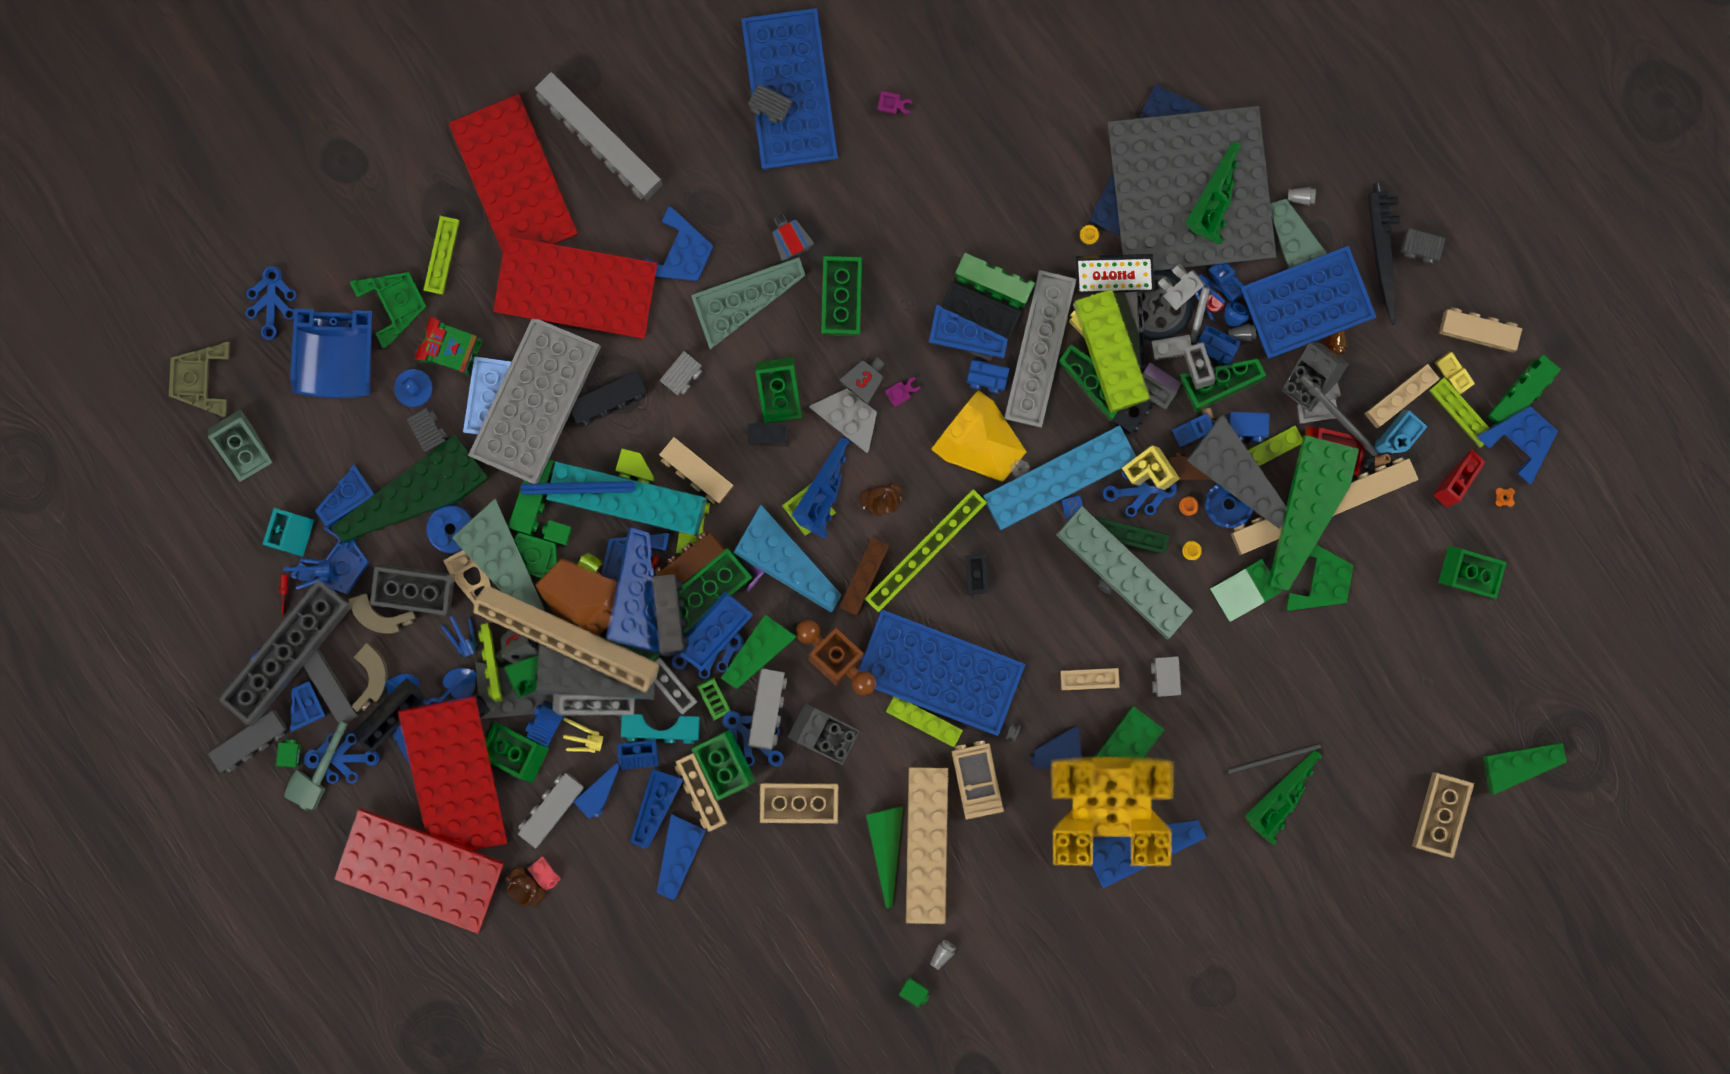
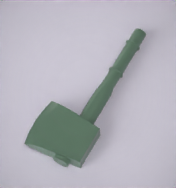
M340 721L337 729H335L334 736L328 748H326V753L312 779L298 770L295 771L285 791L284 797L299 804V807L304 810H315L325 791V788L320 785L344 734L347 726L346 722Z

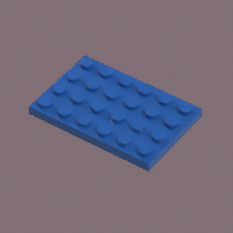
M1349 246L1240 288L1268 359L1376 318Z

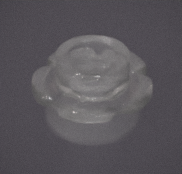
M1016 460L1011 465V472L1016 478L1029 472V464L1026 461Z

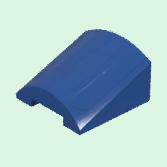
M294 308L290 376L293 393L322 398H354L370 395L372 311L353 310V313L314 312V309Z

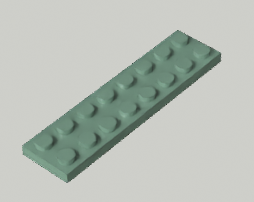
M1083 506L1074 513L1056 534L1166 639H1170L1192 613V609Z

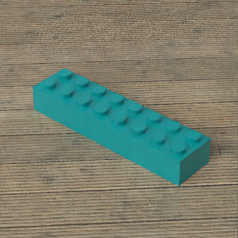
M555 462L550 483L633 481L636 484L635 492L547 494V500L698 536L707 501L706 498Z

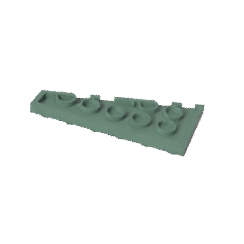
M799 257L691 295L710 350L806 276Z
M494 499L452 538L501 592L544 611V607L508 526Z

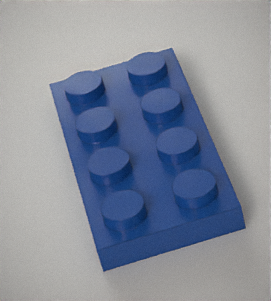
M724 592L686 634L689 638V647H687V653L680 655L702 671L753 614L731 595Z

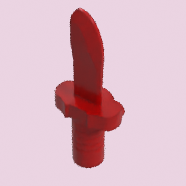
M281 574L280 588L278 590L279 593L283 594L282 615L285 612V594L289 593L288 574Z

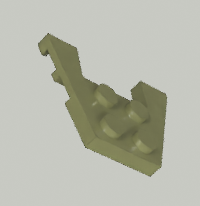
M224 342L216 346L207 347L206 349L170 358L169 397L227 417L228 400L208 399L209 361L211 359L230 360V342Z

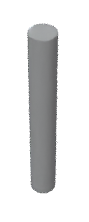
M1206 286L1202 287L1190 336L1192 343H1197L1210 291V288Z

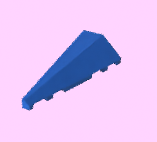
M840 438L792 513V516L800 526L823 538L828 536V532H825L827 522L832 519V515L829 514L832 504L836 502L842 478L840 468L841 464L846 461V457H844L845 448L847 445H850L848 438Z

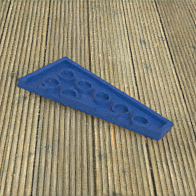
M630 528L628 530L606 639L661 654L652 580L654 571L651 566L650 537L648 532Z
M1198 820L1166 824L1171 830V855L1207 838ZM1093 836V865L1091 866L1102 888L1150 866L1131 865V837Z

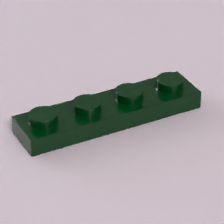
M1097 516L1094 517L1121 543L1165 554L1169 534Z

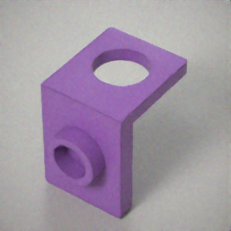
M742 559L740 561L741 565L755 577L745 591L748 593L765 572Z

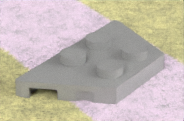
M844 389L809 407L864 452H869L877 412L849 389Z

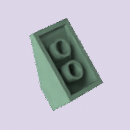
M241 409L208 428V438L239 482L273 463Z

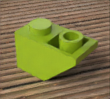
M621 449L616 471L620 473L619 476L630 479L631 476L638 477L637 481L649 484V481L654 482L655 478L642 455Z

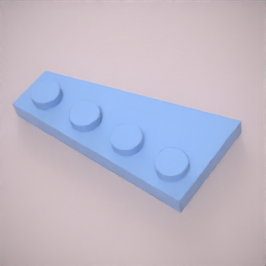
M474 356L463 428L464 433L478 435L511 362Z

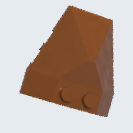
M561 558L536 584L537 589L557 618L596 636H599L609 626L618 580L608 579L601 576L598 572L593 573L580 565Z

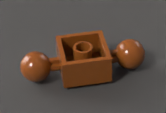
M803 620L798 624L796 628L798 640L804 644L816 646L809 654L808 661L835 686L848 676L852 680V688L857 694L867 696L875 690L876 679L874 675L867 671L860 672L855 668L863 660L864 653L837 628L824 639L820 636V627L815 621Z

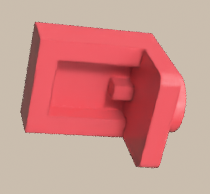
M543 856L528 868L537 883L546 891L555 887L557 882L561 880L560 876L554 872Z

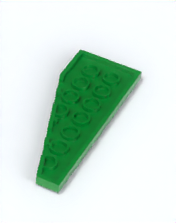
M1303 436L1268 586L1283 590L1290 589L1350 488L1359 449Z

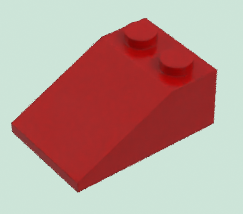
M1307 426L1305 436L1359 449L1353 475L1359 476L1365 448L1353 435Z

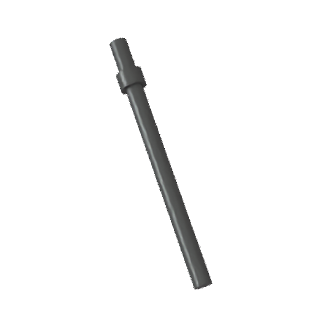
M1304 373L1299 376V380L1307 387V391L1312 396H1316L1358 442L1375 457L1379 453L1376 448L1323 394L1320 386L1316 382L1313 383Z

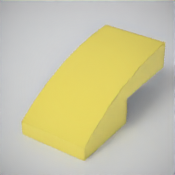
M1449 351L1434 362L1446 380L1459 394L1475 384L1452 352Z

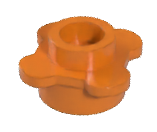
M1498 488L1496 490L1495 503L1498 507L1502 505L1512 507L1515 504L1513 500L1514 489L1504 490Z

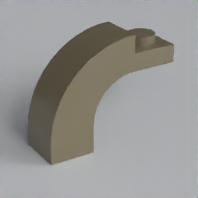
M367 593L348 599L349 604L353 606L351 610L357 620L366 628L378 633L401 632L399 624H402L403 627L414 624L413 620L417 619L415 611L392 618L381 616L374 606L370 605L371 597Z
M366 643L354 656L365 667L369 676L367 689L352 706L357 712L367 710L372 704L370 702L371 699L379 702L386 691L388 669L382 655L370 643Z

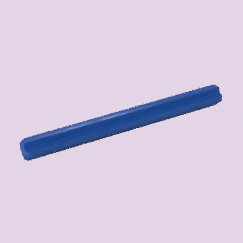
M633 481L531 483L521 485L522 494L635 492L636 484Z

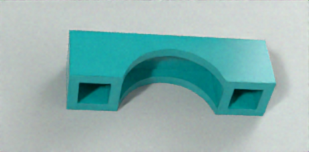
M643 714L622 715L621 737H625V741H637V738H645V741L656 740L657 738L664 739V743H675V739H681L683 743L694 744L695 740H699L700 717L680 716L676 724L670 729L656 730L646 723Z

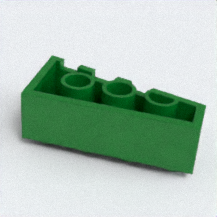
M964 253L954 275L958 277L957 281L966 285L969 282L975 285L974 288L983 293L986 290L992 293L991 296L997 300L1002 301V299L1009 301V305L1014 308H1024L1035 282L1029 280L1027 284L1023 282L1024 280L1021 276L1016 274L1006 275V271L997 266L989 267V263Z
M1070 344L1058 363L1111 421L1117 412L1110 414L1092 359Z
M1544 354L1535 358L1486 417L1495 424H1499L1508 419V416L1530 405L1542 395V390L1553 382L1561 369Z
M1258 359L1213 368L1215 383L1200 389H1195L1190 373L1180 374L1179 380L1195 413L1252 387L1266 378V374Z
M538 655L504 667L517 699L537 691Z
M1553 743L1482 756L1489 794L1501 792L1566 763L1563 743Z

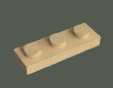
M1118 668L1060 671L1061 690L1119 688Z

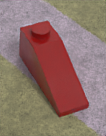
M1473 449L1470 450L1441 482L1433 495L1446 508L1460 502L1484 466L1485 461Z

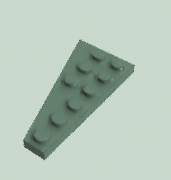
M1287 199L1270 204L1272 222L1288 269L1327 254Z

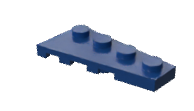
M936 305L929 343L1004 359L1007 338Z
M652 769L630 843L642 848H649L683 779Z
M673 814L670 817L657 893L675 901L706 829Z

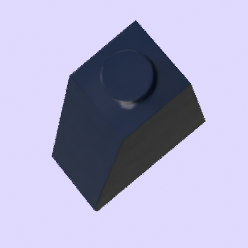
M1074 726L1034 749V754L1030 755L1031 766H1035L1036 770L1053 768V761L1082 757L1079 727Z

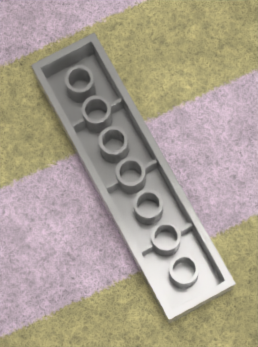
M552 72L535 87L538 100L545 107L549 105L551 113L558 120L562 118L564 120L563 123L570 132L574 133L576 131L578 139L586 147L590 145L592 153L599 160L603 158L606 167L612 173L617 172L622 183L627 187L631 185L633 193L640 200L644 198L648 201L663 186L661 179Z

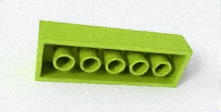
M1111 289L1075 301L1073 306L1110 414L1147 402L1150 398L1113 290Z

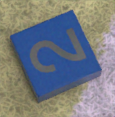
M1081 496L1061 500L1066 519L1071 518L1083 506Z

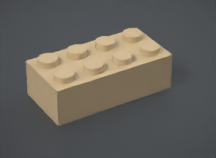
M1432 772L1413 840V847L1454 858L1474 783Z
M761 783L760 823H838V784Z

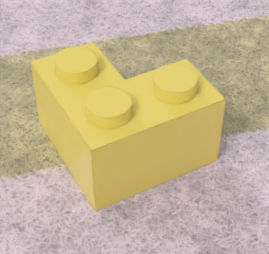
M1153 445L1122 467L1131 483L1135 485H1141L1151 477L1157 488L1165 490L1180 479L1161 449Z

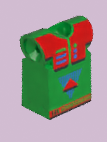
M430 315L425 328V339L419 345L414 360L436 363L470 376L474 356L477 357L483 340L478 336L444 325Z

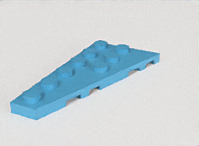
M760 505L733 553L832 612L842 594Z

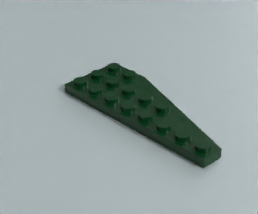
M454 435L331 526V528L340 540L346 543L366 536L365 534L375 530L380 531L389 525H396L422 516L423 513L431 510L441 509L445 505L458 503L489 479L475 460L468 456L469 452Z

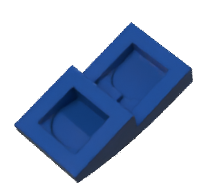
M1227 263L1216 264L1208 270L1217 286L1230 302H1234L1243 296L1240 288L1244 285L1235 277L1236 272Z
M1208 413L1171 430L1180 448L1205 436L1213 424Z

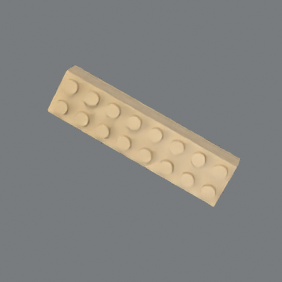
M909 767L906 923L945 924L948 768Z

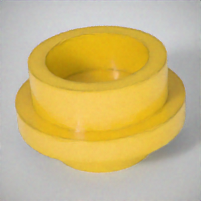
M1086 225L1080 231V238L1085 244H1093L1099 238V231L1093 225Z
M1195 541L1187 542L1182 548L1183 556L1188 560L1198 559L1202 552L1201 546Z

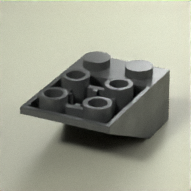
M1309 342L1281 391L1311 412L1320 401L1316 396H1312L1307 391V387L1299 380V376L1304 373L1313 383L1316 382L1323 394L1326 395L1339 381L1349 363L1322 343Z
M805 703L788 738L843 765L860 731Z

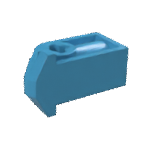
M1403 410L1381 438L1376 440L1375 448L1379 453L1405 452L1410 449L1428 426L1411 411Z

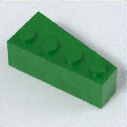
M765 615L721 679L738 689L797 637Z

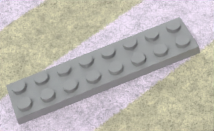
M1039 270L1004 417L1005 420L1042 428L1075 288V278Z

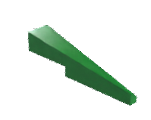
M1235 142L1231 143L1185 222L1193 233L1217 244H1222L1223 241L1220 235L1222 227L1226 226V221L1223 220L1225 211L1230 206L1235 181L1232 179L1234 168H1237L1238 162L1235 161L1236 154L1241 149V145Z
M1314 750L1245 815L1250 826L1270 844H1276L1277 840L1275 837L1278 831L1284 829L1285 824L1283 822L1297 805L1306 788L1304 783L1307 777L1312 776L1314 773L1312 768L1318 759L1321 760L1322 756L1319 752Z
M903 806L866 814L886 909L893 907Z

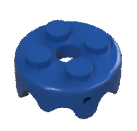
M1218 483L1207 493L1205 499L1206 513L1211 521L1220 527H1238L1247 522L1253 512L1252 508ZM1226 499L1233 500V509L1228 510L1224 507Z
M453 505L443 506L441 509L434 511L429 517L426 527L427 537L430 543L439 551L458 553L463 549L452 537L473 518L468 511L461 507ZM448 524H454L456 527V531L452 535H448L445 531Z

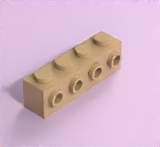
M694 754L676 761L675 769L679 777L683 776L685 780L683 786L687 794L691 793L693 797L691 803L695 811H699L702 818L699 820L703 828L711 831L726 824L727 821Z

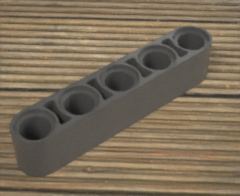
M318 648L305 663L304 667L337 722L344 721L349 723L359 716L358 712L352 708L351 700Z

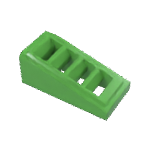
M713 676L696 684L714 720L731 711ZM711 684L714 685L713 687L703 691V688ZM717 691V694L709 698L706 697V695ZM718 698L721 699L720 701L714 703L713 705H710V702H712V701H714V700H716V699H718ZM724 705V708L716 712L713 711V709Z

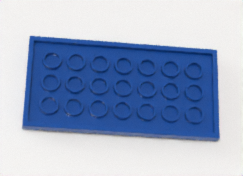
M817 8L742 18L752 95L757 85L760 84L793 101L783 124L780 122L778 124L767 120L768 117L762 113L760 116L755 114L762 170L838 160Z
M881 610L859 671H867L874 675L876 690L999 736L1025 664Z

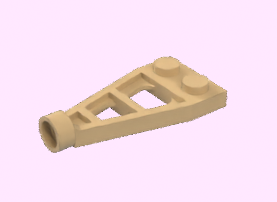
M464 550L443 560L449 573L455 575L454 581L474 605L477 598L474 593L476 589L486 585L493 588L489 577ZM472 567H477L481 576L480 582L476 585L469 584L463 575L465 571ZM486 618L488 624L493 622Z

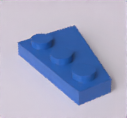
M355 465L350 468V471L340 480L337 487L316 509L317 515L326 528L348 515L374 495Z

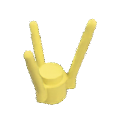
M566 717L563 718V721L591 734L588 735L587 739L564 735V739L586 743L587 746L566 748V751L595 753V750L600 751L603 736H599V732L593 731Z

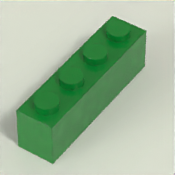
M548 460L538 483L550 482L555 466L554 461ZM523 480V483H522V484H531V483H529V482ZM520 489L508 528L529 535L537 532L539 526L537 519L539 514H542L544 511L545 503H543V500L547 494H522Z

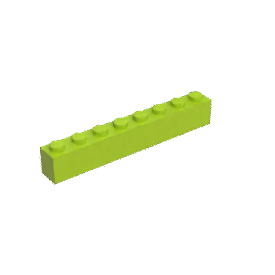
M973 489L865 600L879 613L987 502Z

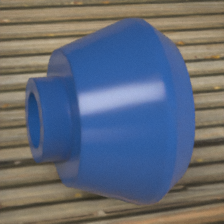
M1230 302L1225 307L1224 318L1228 325L1233 327L1240 326L1249 319V312L1241 303Z

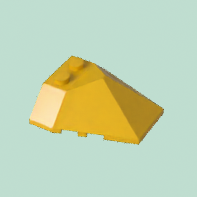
M980 390L968 401L931 449L946 462L1001 482L1006 479L1026 453V450L994 401Z

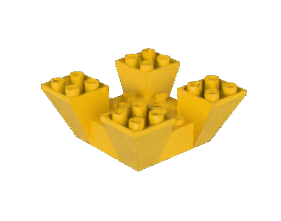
M1072 757L1053 761V797L1073 798L1072 810L1053 829L1054 865H1093V836L1131 837V865L1171 866V830L1151 809V798H1171L1172 762L1155 758Z

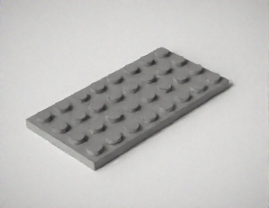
M531 319L468 456L529 483H538L601 346L539 319Z

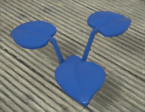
M457 668L449 671L443 679V685L448 690L439 699L432 697L429 700L424 699L422 702L426 705L440 703L450 692L455 699L470 697L475 689L476 671L468 668ZM400 674L386 681V689L390 695L405 678H408L418 687H420V683L411 674Z

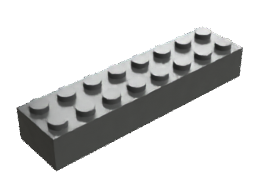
M318 580L221 696L219 701L247 725L254 726L353 606L326 583Z

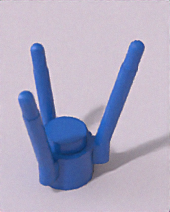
M1199 275V278L1205 283L1204 286L1209 288L1212 286L1222 292L1217 284L1207 277ZM1201 288L1198 292L1195 293V295H1196V297L1198 298V300L1200 299V293H1199V292L1202 291V288ZM1210 288L1209 293L1224 304L1225 300ZM1205 307L1206 313L1208 314L1212 322H1215L1216 319L1212 315L1211 311H1209Z
M300 558V562L318 565L314 567H285L283 569L284 571H315V575L320 577L298 585L296 589L313 585L318 580L322 582L328 581V577L333 576V565L328 560Z
M450 616L461 642L458 644L444 625H441V628L456 647L458 653L462 654L464 658L477 652L476 646L479 645L476 641L472 618H468L472 640L470 641L469 638L464 639L454 617Z

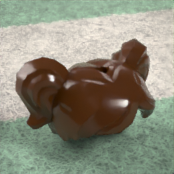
M890 483L888 486H877L872 490H863L859 495V501L863 505L864 510L869 508L874 515L889 514L897 509L898 502H903V498H901L902 490L896 483Z
M515 867L511 869L509 876L505 878L509 882L507 893L520 906L531 904L535 908L536 903L543 901L546 897L545 890L542 887H538L535 881L526 875V871L523 868Z

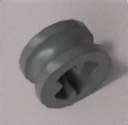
M1011 723L1006 739L1012 738V741L1015 742L1021 726H1014V723Z

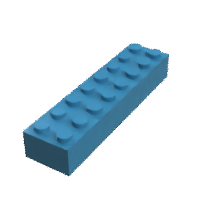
M1118 426L983 496V499L987 502L986 505L1001 531L1121 469L1135 459L1136 455L1121 426Z

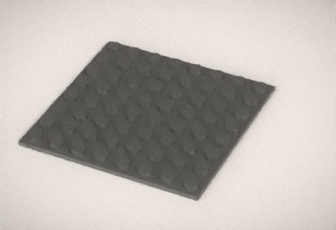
M1259 106L1107 122L1122 255L1153 254L1154 271L1173 269L1179 264L1186 268L1276 258ZM1235 142L1241 145V149L1236 154L1235 161L1238 162L1237 168H1234L1232 179L1235 181L1229 209H1226L1223 220L1226 221V226L1222 227L1220 235L1223 241L1222 244H1217L1193 233L1185 222L1231 143Z

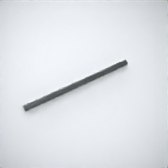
M1316 744L1227 770L1229 774L1320 749L1321 745Z

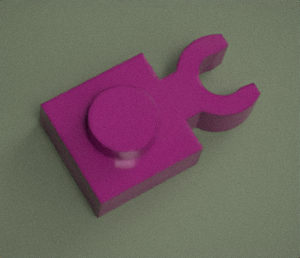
M881 91L877 111L896 115L897 110H900L903 114L909 115L910 111L905 110L904 105H912V100L905 99L900 101V95Z
M915 377L910 378L905 386L900 381L885 390L894 408L911 398L909 392H918L921 389L920 386L917 388L911 387V382L916 380Z

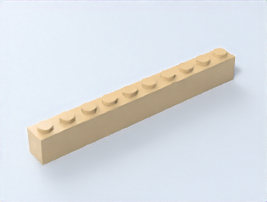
M1402 457L1392 461L1393 465L1388 468L1386 465L1376 468V473L1369 475L1366 472L1357 476L1358 480L1351 483L1334 515L1419 480L1410 459L1404 460ZM1260 517L1252 521L1253 525L1246 527L1243 524L1234 528L1235 532L1231 533L1239 555L1279 539L1281 528H1277L1268 520H1263Z
M486 585L476 598L474 613L644 692H647L656 679L659 664Z

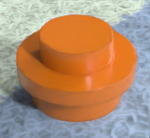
M1184 497L1179 503V509L1184 515H1193L1198 510V502L1193 497Z

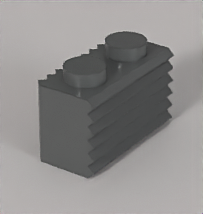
M758 84L748 103V107L756 115L760 116L761 113L768 117L767 120L774 124H778V122L783 124L793 101Z
M1408 228L1405 232L1400 252L1404 253L1406 258L1415 259L1419 257L1423 258L1425 263L1434 264V262L1440 261L1446 238Z
M424 408L406 418L425 453L446 442L445 437L447 435L442 426L438 428L435 422L438 418L433 410L429 411L428 408Z

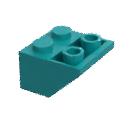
M274 508L262 545L303 557L315 520Z

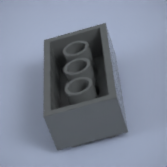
M379 564L374 567L370 605L447 615L451 612L455 575Z

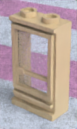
M985 740L973 742L974 746L967 748L966 744L954 746L955 750L951 751L965 819L1004 812L990 743L985 744Z

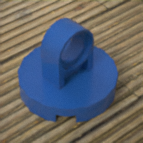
M410 369L398 376L395 381L394 391L398 400L404 405L420 407L431 398L433 384L429 376L421 370Z

